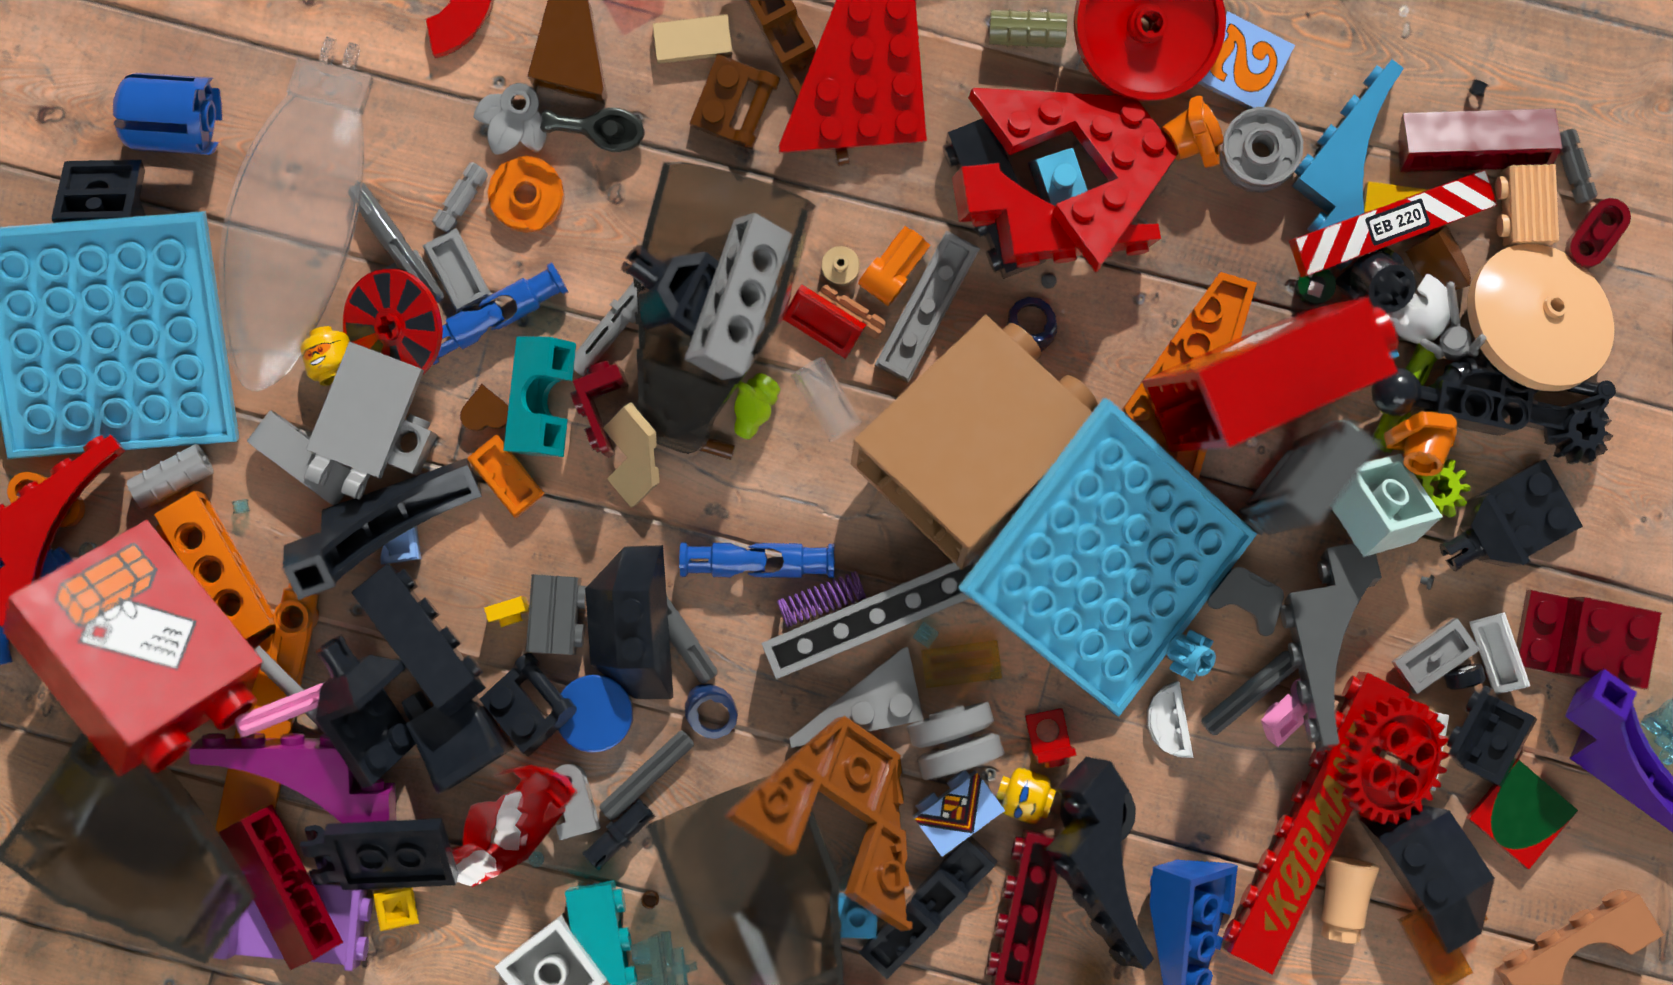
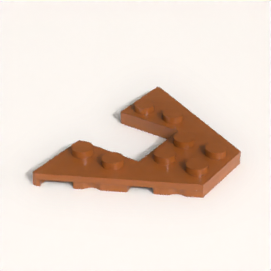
M846 716L835 718L728 811L725 817L784 856L793 855L796 853L815 797L819 791L868 824L844 895L898 930H911L912 922L907 921L905 887H909V876L905 870V863L908 859L906 831L900 827L899 806L904 805L903 788L900 783V776L902 774L901 755Z

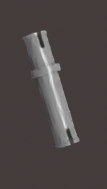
M636 279L618 301L614 299L610 303L612 307L575 352L574 370L581 376L588 374L586 369L598 362L628 323L631 322L633 324L637 320L635 315L640 310L638 294L642 285Z

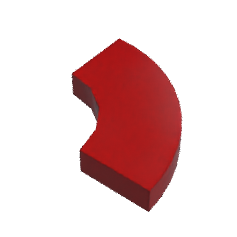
M451 0L440 13L426 18L435 59L449 55L469 43L476 36L475 34L483 25L487 16L490 15L494 0Z

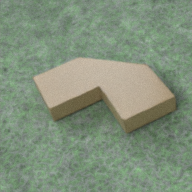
M629 403L603 429L627 457L607 479L632 508L660 482L659 468L655 467L654 448L657 447L656 431L636 407Z

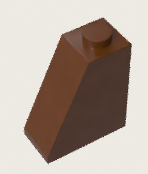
M547 0L527 76L532 86L606 104L607 92L589 0Z

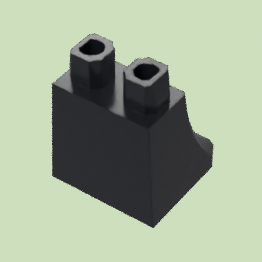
M418 691L401 702L406 716L410 720L406 723V726L420 752L437 794L452 789L514 749L478 696L474 697L451 717L439 711L435 705L431 707L422 691Z

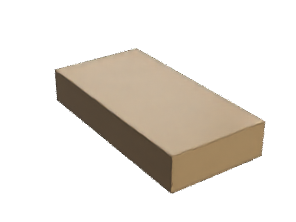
M728 14L653 23L658 64L716 57L717 54L722 56L733 55Z

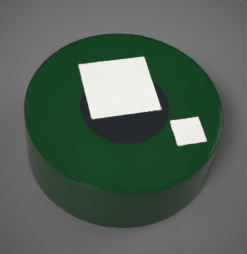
M1328 269L1305 277H1300L1299 275L1295 284L1296 293L1306 304H1323L1333 296L1336 290L1335 277Z

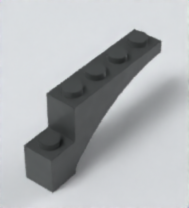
M1355 544L1327 548L1320 557L1321 561L1317 562L1318 576L1322 584L1326 583L1327 587L1289 593L1283 601L1284 605L1280 606L1282 625L1285 629H1290L1292 643L1288 644L1289 658L1292 666H1298L1301 681L1296 683L1298 698L1301 704H1306L1309 719H1305L1306 735L1310 743L1315 742L1316 752L1331 750L1339 744L1335 720L1334 686L1337 661L1343 637L1352 614L1366 589L1375 586L1382 578L1376 554L1363 557Z

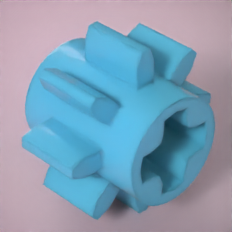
M1191 629L1188 631L1187 636L1184 634L1177 635L1170 642L1167 650L1168 658L1173 661L1169 669L1191 681H1194L1196 674L1198 676L1208 674L1216 660L1215 652L1210 649L1213 640Z

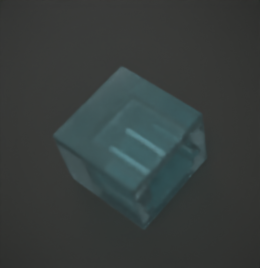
M923 622L912 638L929 649L939 632Z

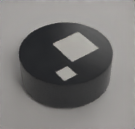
M1468 664L1455 667L1444 675L1447 688L1452 690L1473 687L1483 683L1486 679L1482 664Z

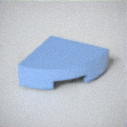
M417 526L383 546L381 565L421 559Z

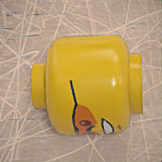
M322 326L309 332L310 337L302 342L300 352L307 376L314 381H319L322 386H330L333 383L350 340L345 333L333 331L331 326Z

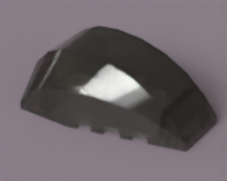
M83 732L0 845V862L53 902L66 908H74L86 913V916L100 922L105 921L134 936L147 938L158 943L157 945L202 964H208L256 897L245 875L214 826L170 769L165 768L159 772L152 773L143 762L119 777Z

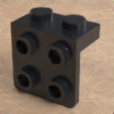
M1485 685L1480 693L1475 691L1470 697L1465 712L1469 715L1462 727L1457 725L1448 739L1447 747L1451 748L1449 756L1459 767L1501 788L1537 719L1535 716L1500 700L1495 691Z

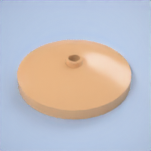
M1539 244L1510 246L1501 250L1483 264L1471 282L1467 299V312L1472 333L1475 339L1481 334L1486 336V340L1480 349L1499 371L1515 382L1541 391H1563L1578 386L1595 375L1607 361L1614 341V320L1610 304L1593 275L1586 268L1576 264L1566 253Z

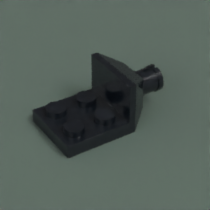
M637 245L625 258L632 263L623 262L621 270L635 278L642 285L638 294L642 326L649 330L672 324L687 336L693 338L719 261L707 252L674 256L660 260L647 252L641 245ZM740 292V298L742 303L744 304V299ZM728 328V335L731 339L732 334L730 329Z
M1543 459L1468 499L1460 526L1463 532L1452 540L1440 544V551L1443 556L1447 554L1452 555L1460 551V553L1445 560L1453 571L1460 570L1464 565L1475 559L1503 567L1521 566L1531 562L1528 556L1583 527L1546 459Z
M339 635L327 641L321 646L322 648H318L315 651V654L322 660L331 676L321 685L315 719L362 788H366L378 781L416 745L406 726L405 720L384 690V687L397 677L406 666L402 661L373 655L358 659L346 644L343 635Z

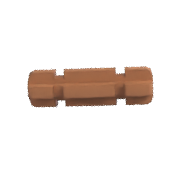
M824 285L818 295L867 325L864 333L874 339H877L886 327L884 319L876 314L870 315L868 309L845 295L841 297L838 295L839 291L829 285Z

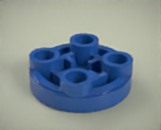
M587 675L572 681L561 692L564 699L569 698L577 707L573 717L559 729L564 740L574 748L590 753L606 751L619 744L628 734L633 723L632 701L626 690L613 679L604 675Z

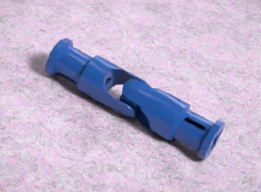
M551 262L547 264V269L528 280L521 278L488 296L478 305V307H481L480 310L461 311L446 319V324L442 326V339L450 336V339L441 344L439 354L433 365L438 364L439 358L459 347L465 349L478 342L488 327H493L491 330H499L539 309L540 303L558 293L563 295L568 293V289L554 264ZM503 295L511 296L517 304L516 313L506 321L503 309L494 300Z
M686 542L680 543V577H687L688 573H711L713 577H732L744 571H750L748 572L749 575L761 578H802L803 574H827L828 578H834V544H828L824 548L803 547L802 543H756L748 546V548L754 549L746 550L732 543H713L711 547L688 546ZM765 549H774L782 554L784 563L779 570L765 572V565L767 564ZM691 559H708L709 561H692Z

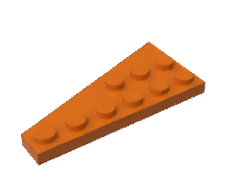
M1223 272L1218 273L1143 380L1241 338L1257 283ZM1141 382L1121 411L1198 480L1207 449L1170 452Z

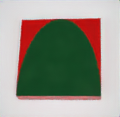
M1516 759L1502 787L1500 788L1493 784L1466 818L1524 868L1530 869L1578 810L1525 764Z

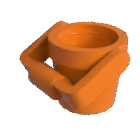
M1195 96L1190 99L1188 109L1165 124L1161 131L1177 150L1176 160L1180 161L1200 153L1205 168L1220 164L1219 146L1223 144V135L1216 117L1208 105L1204 103L1203 97Z
M1433 412L1414 414L1409 419L1384 433L1386 448L1404 450L1403 463L1410 472L1421 476L1437 475L1442 471L1450 448L1454 445L1457 421L1450 414Z

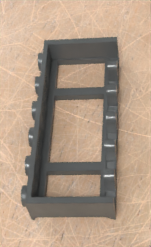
M1348 419L1295 440L1293 448L1287 450L1245 503L1248 506L1239 510L1246 517L1243 522L1258 535H1262L1264 532L1267 535L1318 524L1380 444Z

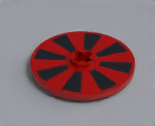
M399 269L373 271L362 277L354 285L347 297L343 311V333L348 335L350 342L424 370L423 375L435 362L442 342L441 314L433 294L416 276ZM394 321L396 328L390 332L388 325Z

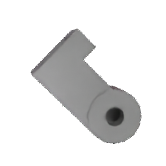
M565 764L557 767L554 771L566 776L577 791L572 801L566 806L564 813L566 822L556 825L559 840L600 829L601 825L585 771L575 764Z

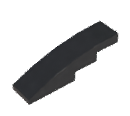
M972 836L968 837L906 899L907 921L912 922L911 930L900 931L888 922H885L877 931V938H871L859 953L879 973L888 979L967 898L969 892L996 866L997 860Z

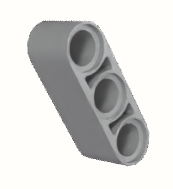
M270 410L248 438L247 442L332 505H337L345 495L341 493V489L352 468L334 461L325 486L304 479L308 466L316 456L315 453L306 450L310 437L282 416Z

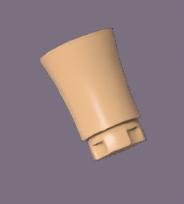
M1330 856L1325 866V893L1321 917L1324 923L1321 936L1341 943L1356 944V942H1360L1361 929L1365 928L1367 909L1380 866L1360 859Z

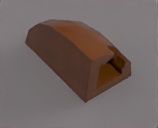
M1447 225L1430 234L1428 239L1413 245L1405 251L1416 271L1423 279L1426 274H1430L1438 279L1446 288L1448 282H1453L1455 290L1470 286L1471 276L1467 262Z

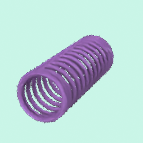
M851 572L853 582L848 574L845 575L847 585L844 579L839 577L841 589L835 579L832 581L834 590L830 582H826L828 593L824 585L820 584L822 597L816 586L813 587L815 598L811 590L807 589L809 601L805 593L801 591L803 605L799 596L795 593L794 598L797 608L791 596H788L790 609L785 599H778L777 602L786 626L789 628V626L792 627L793 624H797L795 613L801 623H803L802 612L805 618L809 620L808 609L815 618L814 605L819 615L822 616L823 614L821 604L825 612L828 613L827 601L831 609L835 611L833 597L839 608L842 607L840 596L844 604L848 606L846 593L851 603L854 604L855 600L852 589L858 601L863 600V598L866 599L857 572Z

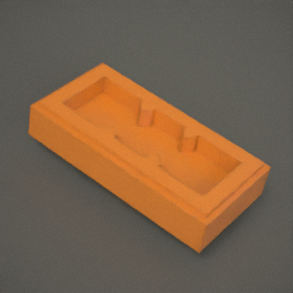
M496 434L467 457V459L513 517L518 518L546 494L512 452L503 451L504 441Z

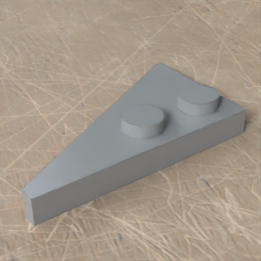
M908 647L900 649L885 663L789 738L791 748L805 745L835 718L846 716L867 732L923 720Z

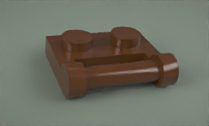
M717 54L690 120V127L741 147L753 149L757 140L754 136L771 92L772 90H777L781 79L768 71L758 70ZM748 82L757 84L758 87L741 129L736 130L731 128Z

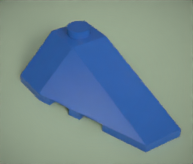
M1174 860L1153 867L1150 879V910L1163 985H1211L1213 974L1208 967L1215 949L1221 950L1223 937L1218 936L1224 913L1231 915L1235 898L1238 865L1222 862Z

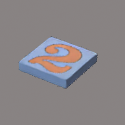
M1227 11L1225 38L1220 54L1208 74L1197 84L1248 110L1255 107H1264L1295 45Z

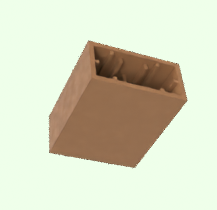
M984 315L854 439L851 465L961 570L1005 528L1098 406L1092 392L1077 378L1065 375L1058 381L1037 362L1041 357V350L1028 332L1014 323H1009L1005 328L1001 329L987 315Z

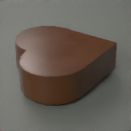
M481 384L463 406L460 412V419L462 424L472 431H482L488 426L493 429H501L507 424L509 406L486 386Z

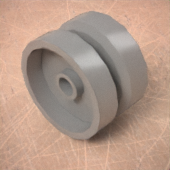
M988 701L966 707L960 705L931 714L929 718L907 726L912 746L922 748L935 744L938 745V748L922 754L917 760L922 779L927 780L959 772L992 761L1005 754L999 735L987 733L973 736L974 732L989 727L994 721Z

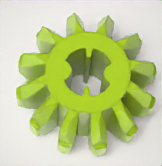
M1453 459L1447 460L1442 471L1437 475L1421 476L1415 474L1441 515L1444 514L1448 518L1456 515L1455 506L1464 507L1467 504L1465 498L1459 494L1468 492L1471 488L1468 484L1460 485L1459 479L1464 478L1467 472L1465 470L1453 472L1456 466V461ZM1439 481L1437 488L1442 491L1441 494L1433 495L1435 488L1430 485L1431 482Z

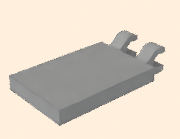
M349 341L306 447L307 451L315 453L316 456L308 466L304 479L325 486L332 465L336 461L352 467L351 472L344 481L341 493L361 500L370 475L382 478L424 370Z

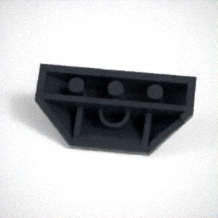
M663 545L626 546L585 588L590 663L604 676L620 684L634 699H672L674 697Z
M1422 805V812L1411 809V818L1406 820L1399 817L1397 824L1389 821L1381 824L1366 817L1360 818V823L1446 954L1453 952L1482 934L1495 877L1450 810Z

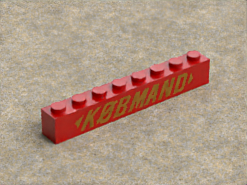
M1358 672L1356 677L1352 675L1349 678L1342 692V696L1345 697L1340 711L1335 710L1339 744L1331 750L1316 752V747L1313 750L1308 765L1312 768L1306 780L1301 779L1292 793L1291 800L1294 801V805L1289 815L1284 814L1278 821L1274 831L1277 839L1271 851L1266 849L1259 860L1257 870L1260 871V874L1254 886L1249 884L1241 897L1240 905L1243 906V909L1237 921L1232 919L1225 929L1223 940L1226 943L1223 948L1230 954L1273 975L1353 811L1349 807L1351 800L1342 796L1346 786L1337 781L1345 774L1344 770L1337 768L1339 762L1346 760V755L1341 753L1339 749L1341 747H1348L1350 744L1345 733L1355 734L1357 728L1353 720L1358 719L1364 722L1366 720L1364 709L1367 707L1376 711L1377 700L1388 703L1390 696L1398 699L1402 697L1408 698L1410 693L1368 672ZM1373 747L1372 752L1379 756L1382 750Z

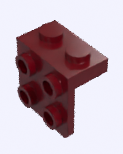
M604 361L587 368L588 375L573 380L576 391L571 392L570 395L578 414L588 418L590 427L585 428V433L593 451L601 452L610 458L615 456V451L608 434L603 429L605 426L594 399L626 387L629 384L624 371L617 363L609 365L608 361Z

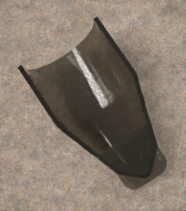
M663 162L641 246L660 260L674 256L707 252L720 261L734 219L752 213L762 216L792 234L788 245V258L780 268L776 280V293L771 299L764 315V328L756 338L752 350L753 360L749 367L750 369L785 318L817 206L808 199L791 191L741 174L686 162ZM752 259V260H753V265H754V267L756 268L755 261H754V259ZM633 278L634 288H637L638 311L635 312V324H638L639 348L636 349L639 398L636 409L656 431L658 445L680 453H694L707 444L714 420L744 376L722 380L685 360L692 338L672 324L649 330L642 326L638 298L642 285Z
M769 776L692 804L662 817L646 827L687 937L725 985H844L840 940L841 918H839L838 893H840L839 879L812 809L796 853L789 856H784L725 817L728 811Z

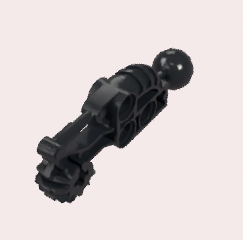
M1480 356L1476 360L1467 357L1459 360V363L1452 362L1448 364L1444 369V375L1439 376L1435 383L1428 387L1421 386L1414 373L1404 368H1396L1397 373L1373 383L1371 388L1372 401L1380 411L1390 416H1403L1410 413L1414 408L1423 409L1424 412L1450 414L1457 421L1456 427L1491 435H1504L1524 427L1544 430L1545 444H1555L1556 446L1553 457L1560 458L1565 456L1567 464H1576L1579 461L1584 464L1593 462L1596 456L1602 455L1608 450L1604 442L1610 441L1613 437L1612 434L1605 431V426H1608L1612 420L1609 419L1604 409L1609 404V399L1613 398L1616 393L1615 385L1608 380L1599 383L1586 380L1578 386L1567 389L1568 392L1590 396V398L1561 407L1534 400L1533 396L1539 390L1526 387L1515 382V387L1512 386L1507 376L1499 371L1486 356ZM1466 400L1473 405V416L1465 409ZM1502 408L1510 415L1509 424L1502 418Z

